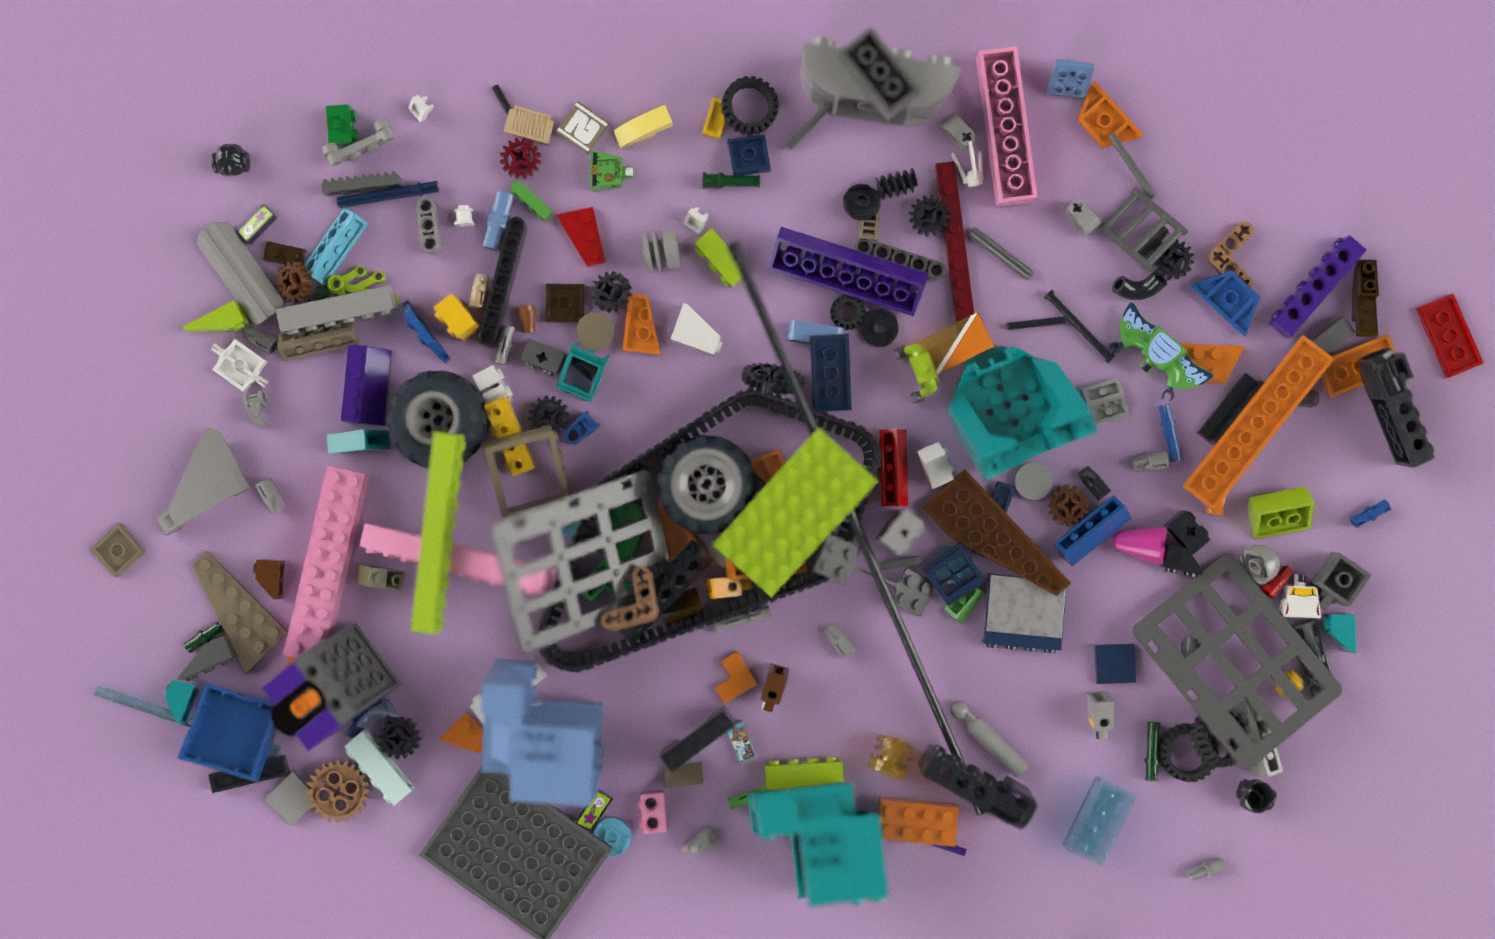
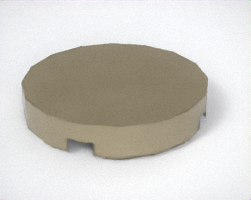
M590 312L579 320L576 327V335L584 347L600 350L612 342L614 326L605 314Z

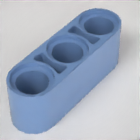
M791 320L789 322L787 340L810 344V335L844 334V328Z

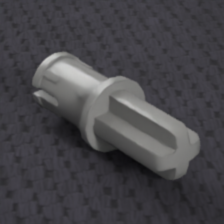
M1220 857L1207 863L1202 862V865L1188 869L1186 873L1189 880L1193 881L1204 876L1210 877L1213 873L1225 870L1226 864L1223 858Z

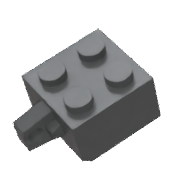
M1331 552L1310 584L1320 591L1319 606L1321 609L1325 610L1331 603L1335 604V602L1341 606L1349 607L1372 575L1343 554Z

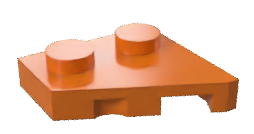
M779 449L751 460L755 474L767 484L785 465Z

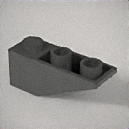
M224 635L205 643L180 674L178 681L186 679L187 682L197 678V674L202 671L206 674L215 670V665L221 663L224 666L233 662L232 658L237 655L228 636Z

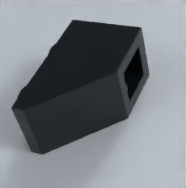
M1164 544L1163 563L1159 567H1164L1165 572L1177 574V570L1183 571L1184 576L1194 578L1196 574L1203 575V570L1188 548Z

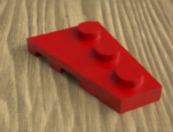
M593 207L556 215L587 267L606 263Z

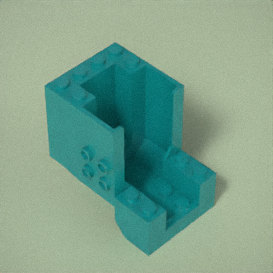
M839 782L781 790L747 792L751 832L756 833V836L763 837L764 840H774L776 835L791 838L797 899L807 898L808 907H817L852 902V905L864 904V900L882 902L885 897H889L879 814L866 810L855 811L852 783Z

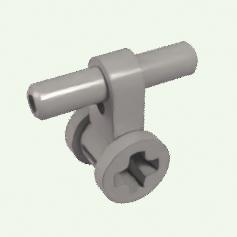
M261 390L257 394L243 395V404L249 412L250 419L257 423L260 429H265L267 424L263 420V408L268 406L265 392Z
M708 826L696 833L697 838L683 845L681 851L683 853L696 854L702 850L707 852L717 847L719 842L715 840L712 834V827Z

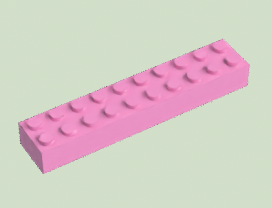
M327 465L283 655L298 658L307 649L334 634L370 474Z
M365 524L360 547L367 548L366 552L379 553L383 554L384 557L399 558L404 562L419 564L422 535L382 525ZM454 543L450 555L451 568L449 572H453V574L458 576H470L471 579L478 581H489L493 585H504L497 554ZM514 559L516 566L527 563L526 561ZM548 568L519 579L521 589L525 590V593L533 595L551 591L557 570Z

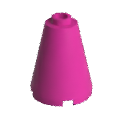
M1166 527L1117 531V535H1113L1112 546L1116 547V551L1162 565Z

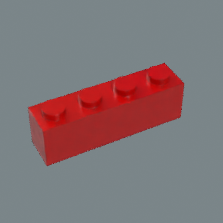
M879 429L881 507L909 506L907 429Z

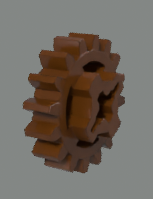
M287 261V263H282V267L277 269L279 274H275V277L278 278L275 284L280 287L277 291L282 292L281 297L286 298L287 302L298 303L305 301L306 297L311 295L308 291L313 289L310 286V282H313V279H309L311 272H306L307 266H301V262Z
M1065 484L1064 489L1062 486H1058V492L1055 490L1051 491L1054 496L1047 498L1051 501V504H1047L1046 507L1051 508L1048 514H1054L1053 521L1059 519L1060 525H1063L1066 521V525L1071 526V521L1074 524H1078V518L1081 520L1085 519L1082 514L1089 512L1085 509V506H1089L1090 503H1085V499L1088 496L1081 495L1084 491L1083 489L1076 491V485H1073L1070 489L1069 484ZM1062 494V499L1056 502L1057 498ZM1073 494H1075V495L1077 496V498L1079 499V501H1076V500L1073 498ZM1064 503H1071L1072 506L1064 507ZM1077 508H1080L1078 513L1074 516V511ZM1057 509L1063 512V516L1058 513Z

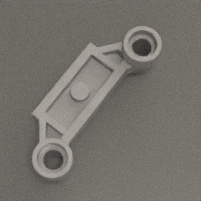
M383 119L374 124L377 131L376 134L338 150L336 143H330L323 146L321 150L324 156L328 158L331 166H337L345 160H358L362 157V154L367 152L373 153L383 143L394 139L390 130L389 120Z

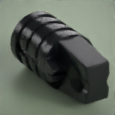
M574 356L572 364L587 379L593 382L599 367Z
M1086 466L1078 473L1084 485L1096 497L1097 501L1101 500L1111 491L1101 477L1089 466Z

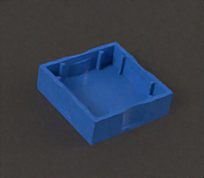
M206 683L196 708L194 721L187 731L177 759L258 782L285 707Z

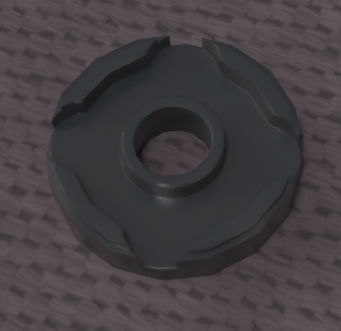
M867 184L851 186L843 197V208L846 214L855 220L866 221L873 218L881 206V197L878 191ZM865 199L867 203L865 205H859L857 203V200Z
M884 309L869 312L861 323L863 339L874 347L890 345L896 339L899 332L896 317ZM877 323H882L885 326L883 333L875 331L874 326Z

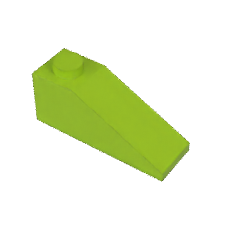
M233 300L184 325L182 328L188 332H239L250 322L240 304Z

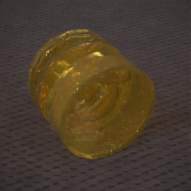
M878 734L876 739L884 745L874 744V748L881 753L871 754L867 767L891 778L906 780L909 767L902 762L903 760L912 761L913 757L906 754V752L915 754L916 748L900 738Z

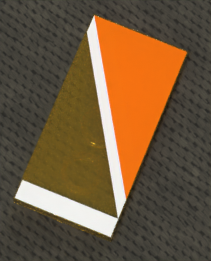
M979 312L917 342L924 349L928 348L938 375L995 347Z

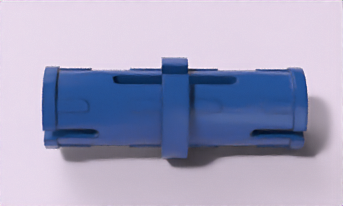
M1384 499L1371 507L1367 506L1364 508V511L1350 517V521L1355 528H1358L1369 521H1375L1378 516L1390 511L1391 506Z

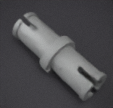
M503 325L500 341L497 342L498 350L495 363L507 364L509 350L512 349L511 341L515 330L514 327Z

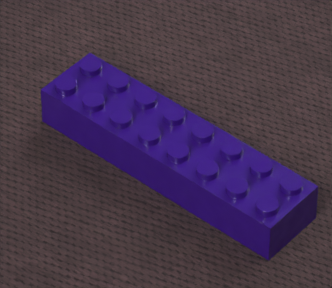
M782 226L776 238L767 269L913 317L928 273Z

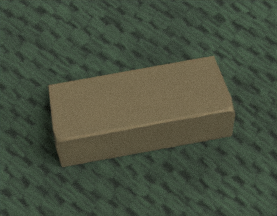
M701 762L683 764L672 773L667 767H663L665 788L697 785L704 782Z

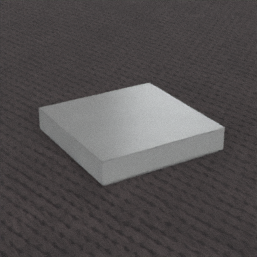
M292 771L265 798L291 826L310 809L309 806L313 803V801L306 800L311 794L305 791L311 787L295 771Z

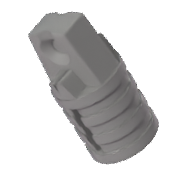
M1167 452L1148 453L1133 457V470L1151 471L1168 468L1169 459Z
M271 478L255 485L264 503H266L273 514L285 509L280 493Z
M835 623L824 630L832 646L835 647L842 659L856 650V647L853 646L847 635Z

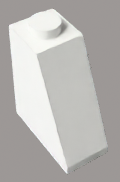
M683 303L671 336V341L715 356L716 352L720 353L723 342L720 341L721 336L688 304Z

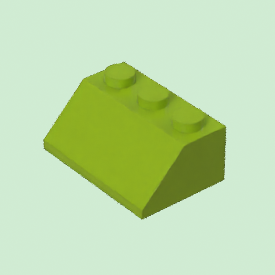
M1306 486L1249 497L1247 511L1254 540L1311 528L1315 501Z

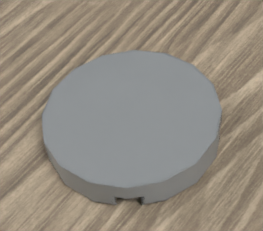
M1036 462L1026 463L1021 466L1014 477L1016 491L1024 499L1039 500L1047 496L1053 484L1052 474L1049 469L1043 464Z

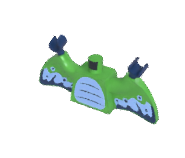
M1133 302L1127 305L1120 321V337L1122 342H1112L1108 347L1115 345L1117 349L1112 352L1115 354L1122 347L1135 346L1141 349V353L1146 357L1139 365L1143 371L1148 373L1154 366L1160 370L1164 369L1168 376V388L1162 393V400L1165 393H1169L1171 395L1169 402L1172 401L1174 398V388L1191 389L1213 379V373L1196 365L1186 353L1187 350L1160 326L1157 327L1144 319Z

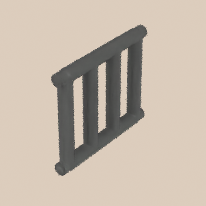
M1134 188L1131 192L1132 195L1103 224L1101 223L1097 229L1141 266L1151 271L1154 267L1153 264L1181 235L1187 234L1188 230L1144 193ZM1137 199L1145 204L1146 207L1119 235H1116L1109 229ZM1152 211L1161 217L1133 247L1124 241ZM1168 223L1175 231L1148 259H1145L1138 252Z

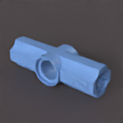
M502 191L497 192L493 210L490 211L487 219L488 229L483 242L484 248L500 251L504 233L510 220L514 195Z

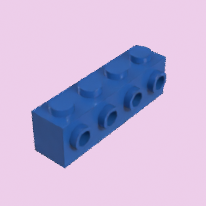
M1113 495L1058 539L1054 545L1060 556L1073 566L1132 518L1126 506Z

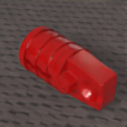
M1284 566L1272 580L1262 585L1260 589L1268 597L1274 599L1283 587L1289 583L1288 578L1294 571L1289 566Z

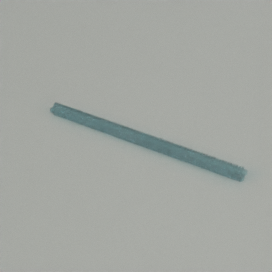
M101 685L98 686L94 693V696H99L106 700L108 699L115 703L117 702L124 706L126 705L133 709L142 710V712L151 713V715L153 714L176 722L172 712L168 710L169 708L166 709V707L157 706V704H150L148 701L139 700L137 697H130L128 694H121L119 691H112L110 688H103ZM188 716L185 726L191 727L194 721L193 717ZM275 744L271 745L269 754L277 756L281 747L279 748Z

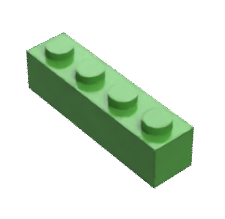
M518 179L510 186L511 194L515 197L518 196L522 204H527L531 212H536L538 214L537 217L541 221L543 219L547 221L554 214L545 203Z

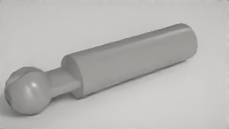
M955 701L950 706L952 717L962 720L967 725V731L1013 776L1017 778L1024 773L1029 764L981 717L975 718L969 712L965 702Z

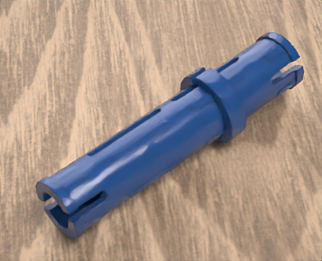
M1170 403L1164 404L1166 412L1164 406L1160 405L1158 406L1162 420L1160 425L1164 429L1170 462H1175L1176 457L1178 461L1183 460L1174 425L1176 420H1173Z

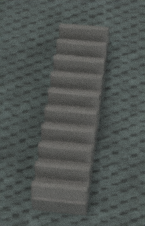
M392 171L391 176L387 172H384L383 176L377 173L376 177L370 173L368 178L362 174L361 179L354 175L353 180L349 176H346V180L339 177L338 182L334 178H331L330 182L323 179L321 187L322 193L329 197L401 187L402 179L395 171Z

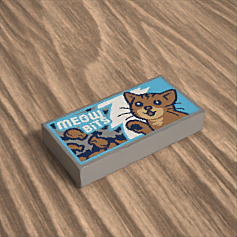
M743 720L735 723V727L730 729L727 735L739 764H742L758 756Z

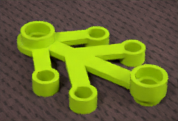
M359 265L355 270L344 276L336 274L329 277L327 287L332 293L341 296L346 295L345 291L356 293L369 290L365 288L375 283H383L386 276L383 272L376 271L372 276L356 285L348 284V282L357 277L364 278L367 275V269ZM363 268L364 273L359 275L358 270ZM378 274H382L381 280L376 279ZM339 281L340 286L335 288V282ZM394 293L396 304L398 305L399 297L397 294Z

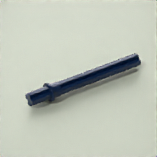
M419 181L413 185L338 197L336 202L338 208H345L418 195L423 197V194L439 192L438 181L425 183Z

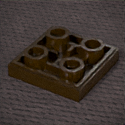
M696 587L684 591L663 613L666 623L678 622L681 618L688 615L694 616L702 610Z

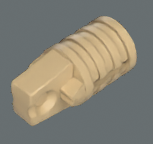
M476 274L471 289L469 307L485 310L489 293V276Z

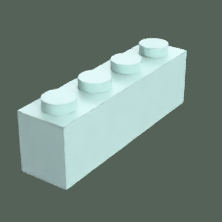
M367 729L359 733L344 746L346 754L352 760L355 759L359 764L358 768L360 771L371 778V784L376 789L382 791L384 794L383 798L387 803H392L395 806L416 788L391 757H388L386 752H382L383 748L379 746V743Z

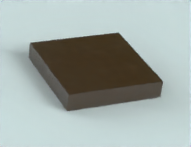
M546 283L545 322L578 323L584 316L585 285Z

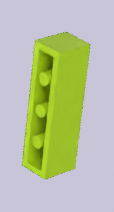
M828 756L826 760L810 757L807 758V761H799L798 758L788 759V762L780 763V760H769V763H765L766 790L844 782L842 759H838V756Z

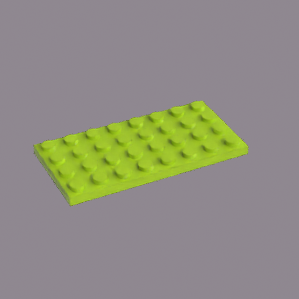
M818 427L713 543V546L772 597L872 489L878 480Z

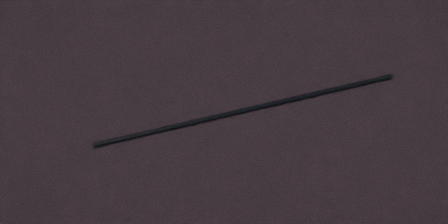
M735 241L727 245L728 251L737 266L810 435H812L818 428L817 423L748 269L739 243ZM853 508L848 513L847 519L950 753L951 755L956 754L965 763ZM973 805L978 816L986 813V811Z

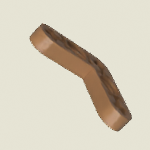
M1244 221L1236 225L1209 251L1207 261L1219 274L1225 272V268L1228 265L1232 266L1237 275L1240 274V278L1243 281L1245 280L1246 284L1252 288V278L1230 257L1253 234L1252 224ZM1246 227V233L1238 238L1236 235L1241 232V228ZM1227 239H1232L1235 242L1233 249L1226 247L1225 242ZM1219 253V260L1214 261V254ZM1226 260L1227 263H1225L1224 265H1222V267H1220L1219 265H1221L1222 262H1224V261Z
M638 566L633 571L637 604L606 612L602 616L601 623L608 631H616L646 623L657 617L658 606L653 577L646 566ZM642 572L645 573L643 576L645 583L640 578ZM644 589H650L649 596L642 598L641 592ZM650 607L651 611L649 612V615H647L645 612H647V608ZM634 612V618L626 621V614ZM610 618L614 619V621H612V625L608 624V622H610Z

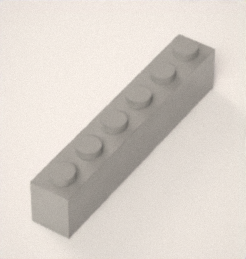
M384 286L275 310L280 332L294 335L299 334V330L305 328L306 331L317 330L320 325H325V328L336 326V322L343 321L344 324L352 323L358 317H362V320L374 318L373 314L381 313V316L393 314L392 310L398 308L393 287Z

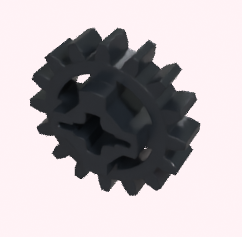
M933 194L930 195L929 199L923 195L922 201L917 198L916 202L918 204L911 205L914 211L908 213L913 217L909 219V222L915 223L912 228L914 230L918 229L919 235L925 232L926 237L930 233L936 236V231L938 230L943 233L942 227H948L945 221L951 219L950 216L946 215L950 212L949 208H945L947 203L945 201L940 203L941 197L939 196L935 200ZM926 204H936L933 207L926 206ZM921 210L920 217L917 219L918 212ZM930 212L933 218H927L926 214ZM942 212V218L940 222H938L939 215ZM926 225H933L932 228H925Z
M1177 239L1165 251V256L1163 258L1160 257L1153 264V266H1157L1155 271H1160L1163 276L1166 275L1168 281L1172 277L1175 280L1180 279V276L1185 277L1187 275L1186 272L1192 270L1189 265L1194 264V261L1190 260L1194 253L1188 252L1191 249L1190 246L1184 247L1185 241L1179 244ZM1170 257L1175 259L1179 258L1175 262L1168 260ZM1182 261H1184V265L1181 268L1180 264Z
M606 271L604 277L598 275V282L593 281L596 286L590 288L594 292L591 298L595 300L593 302L594 305L599 306L598 308L601 311L605 310L610 313L613 309V311L618 312V307L624 309L623 303L630 302L627 296H632V293L628 291L632 289V286L628 284L629 280L621 273L617 275L615 271H612L610 275Z
M545 395L543 401L537 398L538 404L532 403L531 405L534 409L528 410L532 414V417H529L528 420L533 421L530 427L540 428L541 425L549 424L552 430H556L557 434L560 435L559 429L566 430L564 423L570 422L566 419L570 412H565L568 406H561L563 400L559 399L556 402L555 396H552L551 400H549L548 396ZM546 404H554L557 407L551 409ZM540 408V417L537 418V412ZM547 412L551 414L553 413V415L551 416V421L545 419V417H547ZM561 415V421L558 424L557 419L558 416Z
M401 716L399 720L392 718V723L386 721V727L380 728L383 734L378 735V738L382 739L379 746L384 745L383 753L389 751L388 757L395 754L396 759H399L401 755L405 759L408 757V753L410 755L415 753L413 748H419L416 742L421 740V737H417L421 730H415L417 723L411 725L410 718L404 721V716ZM396 726L395 732L389 733V730ZM400 734V737H402L403 740L400 741L399 738H396L395 736ZM405 743H411L407 749L403 750Z

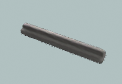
M974 227L971 230L969 237L1023 278L1028 280L1033 275V270L978 228Z

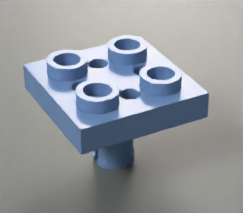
M1056 59L1048 84L1047 94L1085 98L1094 71V63L1080 62L1073 59L1072 61L1071 59Z

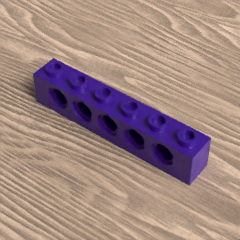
M1350 235L1344 238L1340 237L1332 245L1334 246L1333 250L1326 252L1320 260L1322 262L1318 267L1314 266L1309 271L1308 279L1306 281L1302 280L1295 288L1297 289L1295 294L1289 295L1283 303L1285 305L1281 310L1277 309L1272 314V320L1269 325L1285 339L1292 337L1367 251ZM1338 253L1343 255V261L1339 260ZM1326 267L1331 270V276L1327 275ZM1314 281L1319 285L1318 290L1313 287ZM1301 296L1306 298V305L1301 302ZM1289 310L1293 311L1294 319L1289 317Z

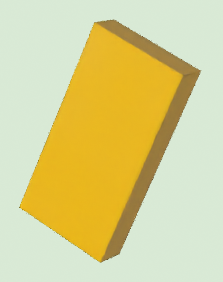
M713 97L702 131V135L718 140L721 139L726 123L721 111L722 99Z

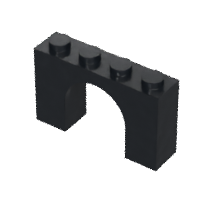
M725 705L721 706L710 714L708 719L692 733L681 740L676 739L665 747L660 754L661 760L672 773L735 727V719Z

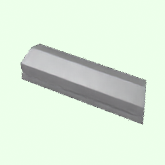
M213 222L209 227L199 232L197 245L254 326L276 313L275 309H280L286 304V301L281 297L275 285L229 222Z

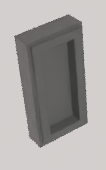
M915 556L881 562V567L883 570L918 565L921 564V557Z

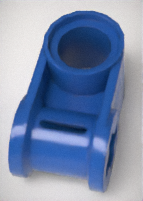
M586 411L566 429L564 439L570 445H578L587 436L596 431L600 424L596 423L589 416V412ZM575 431L578 433L576 441L568 439L570 432Z

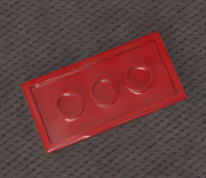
M1454 293L1416 308L1446 379L1484 364Z

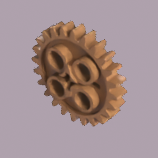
M340 758L336 764H334L333 760L329 761V766L326 763L321 764L323 770L317 767L315 771L318 775L311 774L310 777L314 781L307 782V785L311 788L305 792L311 794V796L306 800L313 801L309 808L316 807L317 809L314 814L321 812L320 819L328 816V822L335 818L336 823H338L341 817L346 822L348 815L353 819L355 817L354 811L360 814V807L365 808L366 806L363 800H369L370 798L368 795H365V793L371 791L370 788L365 787L370 783V781H364L367 774L361 775L360 769H355V762L349 766L348 759L344 764L341 763ZM331 773H337L340 780L338 782L332 781L330 778ZM323 782H327L330 786L324 785ZM349 782L355 783L357 786L356 791H349L347 784ZM339 786L341 787V792L337 795L335 792ZM321 790H327L329 792L328 799H324L320 796ZM346 795L352 796L354 799L351 800ZM337 800H344L346 808H339Z

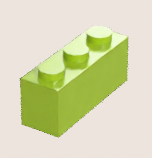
M711 228L695 242V251L701 258L705 257L709 261L707 265L714 273L717 271L722 276L719 278L726 287L730 286L733 289L742 281L741 275L732 260L727 244Z

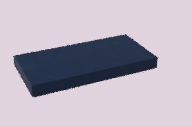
M849 334L810 335L813 407L819 409V412L852 410Z

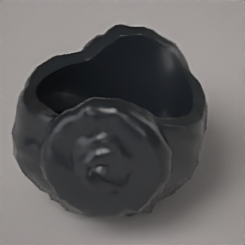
M232 143L223 144L218 148L217 152L211 155L213 171L224 176H236L243 172H249V153L244 151L240 145Z
M1255 778L1251 780L1244 779L1239 783L1236 790L1240 806L1252 813H1263L1275 805L1277 793L1264 781Z

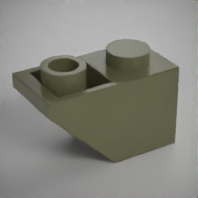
M359 564L356 583L367 587L401 590L405 571Z

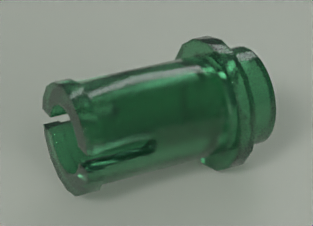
M323 284L317 286V291L307 303L325 299L330 296L329 293L331 291Z

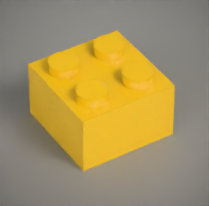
M453 293L433 307L437 311L435 316L445 326H449L447 331L456 340L460 339L465 342L480 330V324Z

